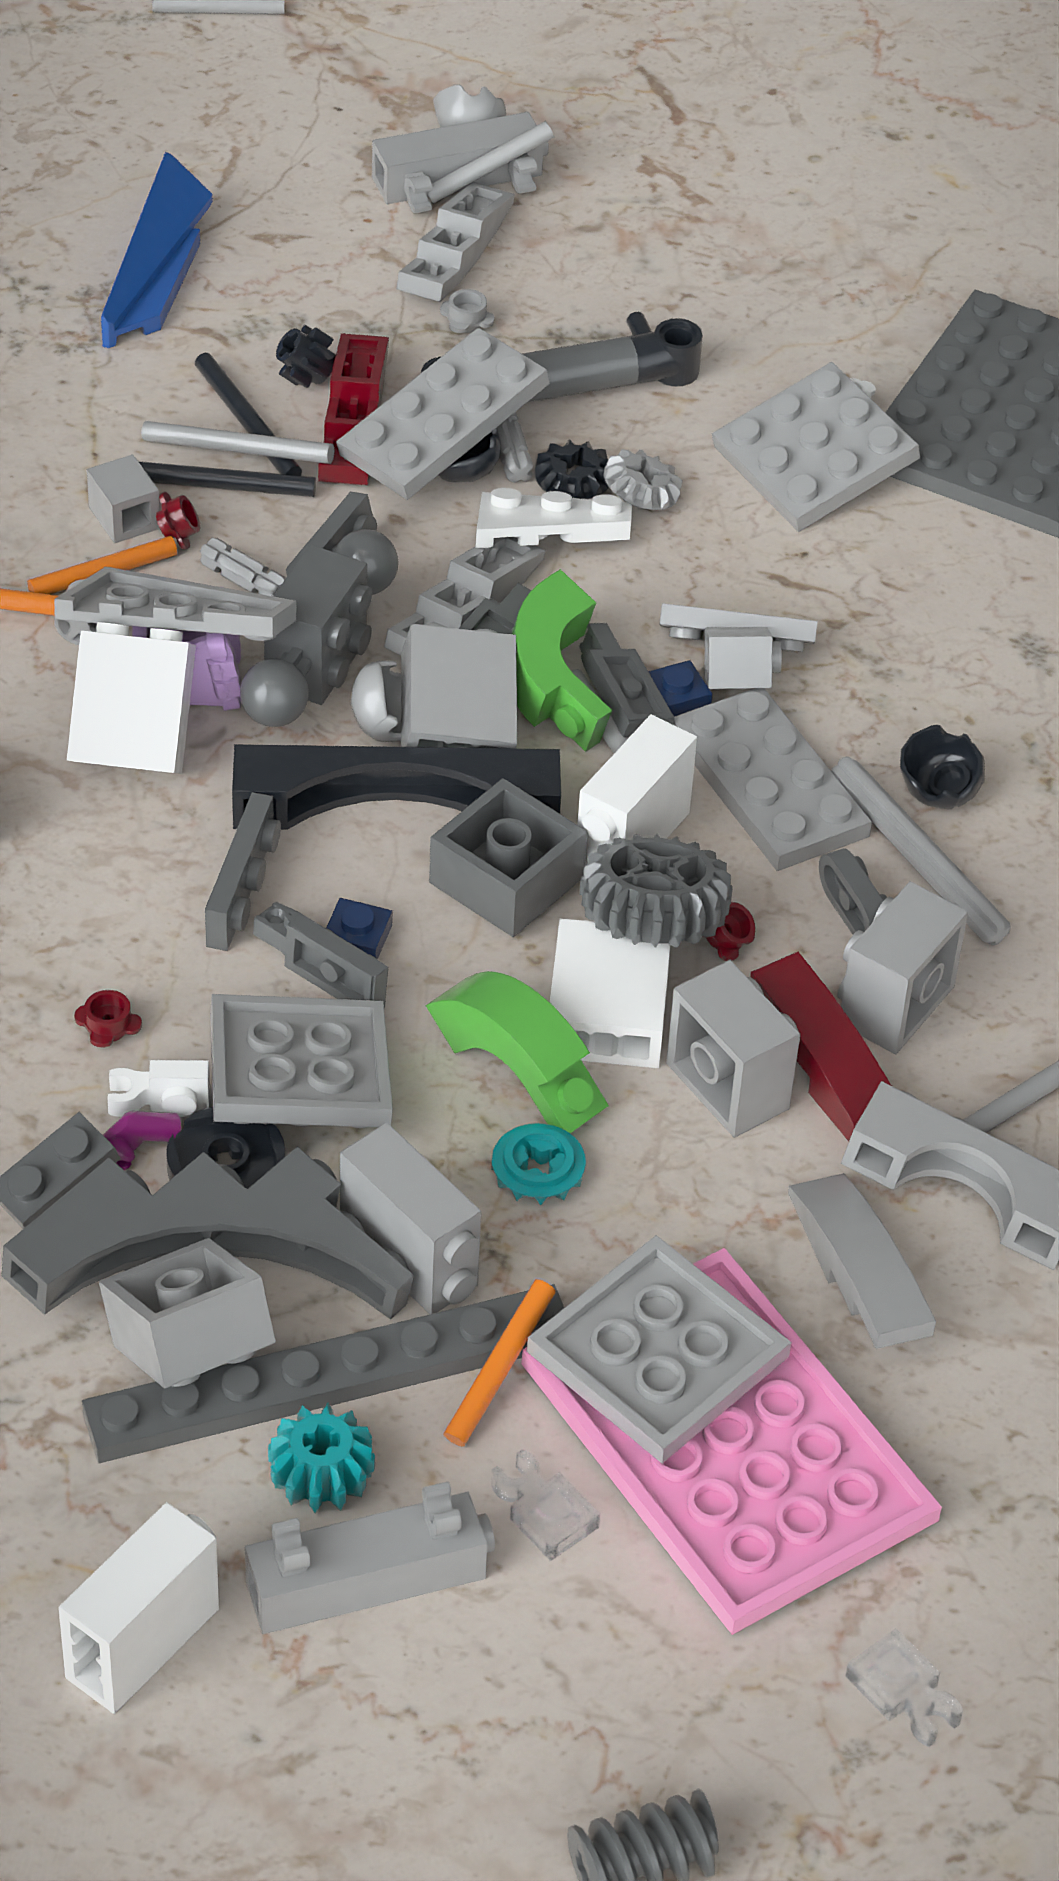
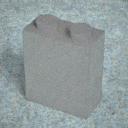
M411 623L401 652V747L516 748V635L497 633L490 629L467 630L449 628L437 623H427L424 625Z
M388 1123L383 1124L340 1152V1211L352 1214L360 1222L365 1233L384 1250H393L402 1257L409 1271L414 1275L409 1295L429 1314L437 1313L449 1304H458L464 1301L473 1292L475 1287L478 1286L481 1210Z

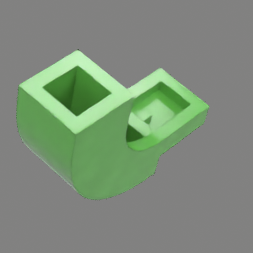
M559 569L536 585L528 594L519 610L511 633L516 635L517 707L534 727L550 718L565 736L574 740L586 752L600 743L612 709L574 675L562 657L561 651L585 635L596 602Z
M484 971L466 977L425 1005L455 1054L468 1049L479 1048L501 1059L523 1083L547 1124L572 1133L609 1106L581 1060L590 1053L582 1039L551 1003L525 983L503 973Z

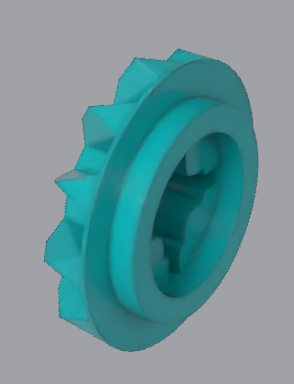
M533 1123L513 1128L497 1141L492 1153L491 1170L496 1174L498 1187L512 1190L516 1201L524 1196L535 1197L541 1206L547 1197L555 1196L564 1201L572 1187L581 1186L586 1166V1157L579 1141L566 1130L549 1124ZM529 1158L531 1160L534 1159L540 1165L549 1162L548 1174L546 1172L542 1173L538 1168L528 1170Z

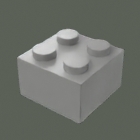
M909 881L895 898L887 897L882 902L876 912L873 923L865 932L858 930L853 934L844 950L843 960L848 962L847 970L838 989L837 996L842 1000V1009L862 1037L896 1055L955 987L968 916L967 910Z
M731 960L674 987L666 1064L727 1131L735 1138L789 1110L800 1042V1033L794 1021L787 1014H781L764 996L759 984L753 978L746 977Z
M210 1238L99 1281L114 1347L163 1388L188 1385L196 1381L201 1373L225 1363L234 1364L246 1361L257 1350L276 1343L262 1277Z

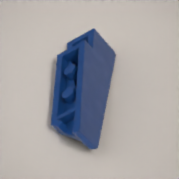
M168 152L164 153L102 312V344L106 348L116 346L118 335L141 328L145 335L161 330L200 246V229L194 227L211 206L213 194Z

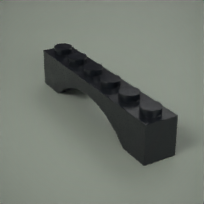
M234 744L232 781L233 829L238 828L252 792L273 796V819L280 820L281 830H288L310 817L334 808L371 801L401 800L425 802L462 812L502 778L560 814V749Z

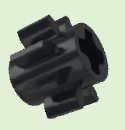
M306 324L303 325L301 331L297 328L289 330L281 338L276 349V358L284 363V366L279 371V375L294 385L301 384L305 388H309L311 382L314 384L324 382L331 375L336 355L328 349L334 339L319 328L315 327L312 329Z

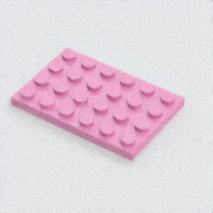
M723 1248L693 1263V1265L791 1341L790 1355L664 1463H660L527 1352V1347L522 1349L521 1364L733 1635L938 1522L942 1506L728 1251Z

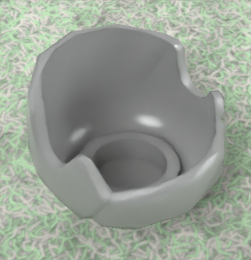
M453 85L440 91L433 99L440 127L507 116L504 100L502 98H495L484 86L481 88L480 94L471 96L464 90L463 86Z
M376 661L367 664L360 670L352 689L351 707L360 728L364 733L380 742L401 741V673L390 671V668L397 666L395 661Z

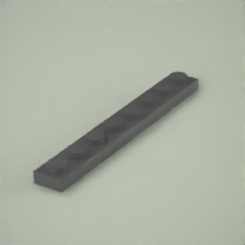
M555 1284L551 1286L556 1290V1293L532 1334L564 1309ZM528 1290L250 1358L240 1363L221 1365L201 1373L196 1381L184 1386L163 1388L159 1383L152 1382L83 1399V1416L97 1462L99 1464L296 1415L302 1405L309 1411L324 1408L327 1403L332 1406L483 1368ZM528 1340L524 1345L523 1349L527 1347ZM522 1350L517 1359L522 1358Z

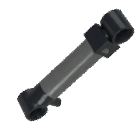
M633 312L626 320L632 333L630 336L521 353L547 369L550 383L528 402L651 381H659L664 385L673 387L689 385L698 378L700 371L702 330L690 320L673 318L662 321L657 325L655 331L652 332L642 312ZM441 357L427 361L423 365L421 373Z

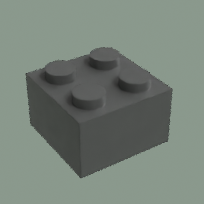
M502 778L430 837L429 883L508 935L514 937L581 880L586 861L588 832Z

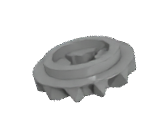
M622 449L618 455L610 456L604 469L605 481L617 496L633 506L650 510H663L675 505L681 494L680 489L683 482L677 475H674L675 467L661 463L659 456H647L641 449L636 454Z

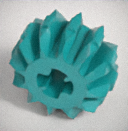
M329 1403L325 1405L319 1414H312L302 1405L297 1413V1421L281 1418L280 1425L277 1427V1437L271 1438V1443L268 1445V1461L271 1462V1480L274 1483L275 1489H286V1498H288L290 1505L308 1499L314 1513L321 1507L322 1502L330 1501L341 1511L346 1503V1495L362 1497L363 1491L366 1489V1479L372 1477V1472L375 1470V1454L372 1453V1436L369 1428L357 1426V1419L352 1410L338 1417L334 1416L333 1409Z

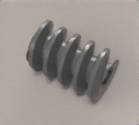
M700 1789L692 1792L690 1804L680 1795L667 1799L664 1811L654 1802L642 1806L639 1819L629 1810L621 1811L616 1814L614 1828L603 1817L596 1818L590 1822L588 1835L578 1825H572L568 1828L569 1852L579 1881H638V1878L645 1876L647 1881H664V1870L671 1869L678 1881H689V1863L696 1861L706 1878L715 1875V1855L718 1854L719 1850L718 1833L709 1802L704 1792Z

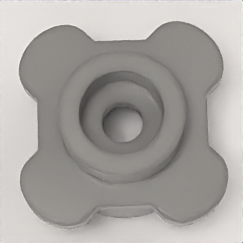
M472 289L458 290L451 294L449 301L443 302L440 306V313L448 317L450 321L449 328L455 333H471L478 327L489 328L494 324V315L487 312V299L479 291Z

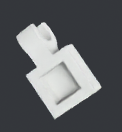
M150 1060L149 1071H134L128 1068L109 1070L110 1091H126L123 1094H108V1114L112 1116L122 1117L129 1111H139L141 1107L149 1104L151 1112L177 1113L179 1117L191 1116L197 1111L210 1107L208 1060Z

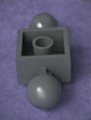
M370 529L356 530L343 537L337 544L334 552L309 545L273 597L297 601L296 621L277 634L275 638L264 641V660L252 666L242 680L240 687L241 702L246 713L254 721L268 727L288 725L303 713L308 701L323 705L333 688H340L343 685L349 671V665L356 655H363L371 639L372 628L370 625H367V610L372 595L385 590L393 582L398 571L397 551L393 543L385 535Z

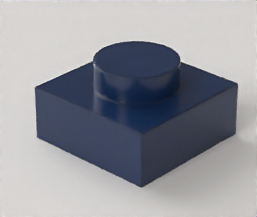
M691 660L648 671L674 717L712 703V692Z
M339 898L326 928L378 960L392 927L393 910Z

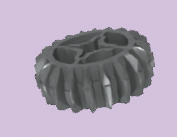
M634 834L631 840L620 837L614 838L612 845H599L597 852L588 855L587 864L584 867L583 876H581L580 895H582L581 905L585 907V917L595 921L596 929L601 931L611 930L612 938L626 937L632 940L633 945L646 942L651 943L655 948L658 944L669 943L676 948L679 947L681 941H687L692 944L699 943L701 936H714L716 929L724 926L732 900L733 886L730 885L731 875L727 873V863L716 859V852L700 850L699 843L692 842L686 844L680 842L677 836L673 839L660 838L656 834L654 838H643L638 834Z

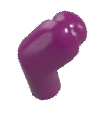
M129 1111L114 1123L103 1136L115 1147L120 1157L116 1164L123 1170H127L131 1167V1161L135 1158L134 1151L144 1141L168 1142L172 1134L175 1138L177 1133L180 1132L181 1121L177 1113Z

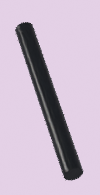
M207 352L200 354L195 360L196 368L249 434L276 437L212 355ZM267 456L280 474L302 475V469L294 459Z
M138 461L153 483L314 497L316 491V477Z

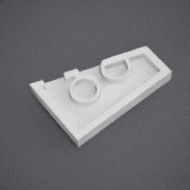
M497 488L492 490L491 493L482 492L476 531V548L493 547L494 538L500 537L518 538L520 546L538 545L540 539L554 534H559L561 539L570 543L630 540L632 504L622 502L619 497L613 495H597L592 499H578L559 491L546 492L542 496L521 495L520 491L512 488Z

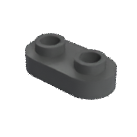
M846 848L823 854L819 860V875L826 896L852 935L858 930L865 932L873 923L878 908L887 896L879 894L868 878L866 866L859 856H854Z

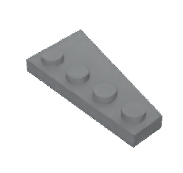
M104 567L55 598L54 614L55 620L101 622L126 626L244 635L250 640L266 641L275 638L277 634L296 621L297 601Z

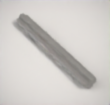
M851 757L840 759L838 765L833 767L831 772L872 823L943 899L968 911L966 923L983 942H987L990 945L1000 943L1003 937L1010 932V922L857 760H852Z

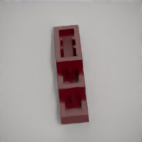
M340 334L330 379V399L324 421L323 443L333 444L334 457L331 464H318L319 482L368 485L370 475L340 456L336 441L381 406L389 337Z
M798 951L751 971L750 977L759 984L764 996L781 1014H787L796 1024L800 1033L796 1061L810 1077L808 1093L844 1137L850 1141L855 1126L881 1081L890 1086L892 1085L866 1042L833 994Z

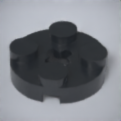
M213 1107L197 1111L185 1119L184 1129L177 1133L175 1138L172 1134L166 1148L168 1177L171 1180L203 1152L215 1162H218V1154L229 1152L232 1159L240 1160L227 1166L238 1174L244 1187L249 1189L285 1157L284 1140L279 1129L274 1124L213 1122Z

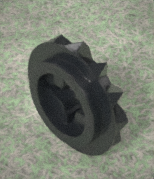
M569 439L565 446L550 443L547 452L539 453L537 456L535 467L536 481L546 492H564L571 495L572 498L591 499L601 495L609 488L604 478V469L608 462L606 449L593 450L590 441L582 445H575ZM574 465H578L575 471L572 470L569 475L567 474V468L571 469Z

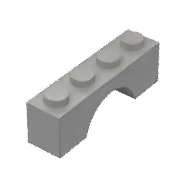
M881 1081L853 1130L841 1164L892 1190H895L907 1181L926 1176L945 1177L959 1181L978 1192L993 1209L1000 1227V1244L1055 1270L1059 1262V1169L1025 1153L1013 1144L1005 1143L971 1126L963 1119L953 1117L918 1100L912 1094L900 1091Z

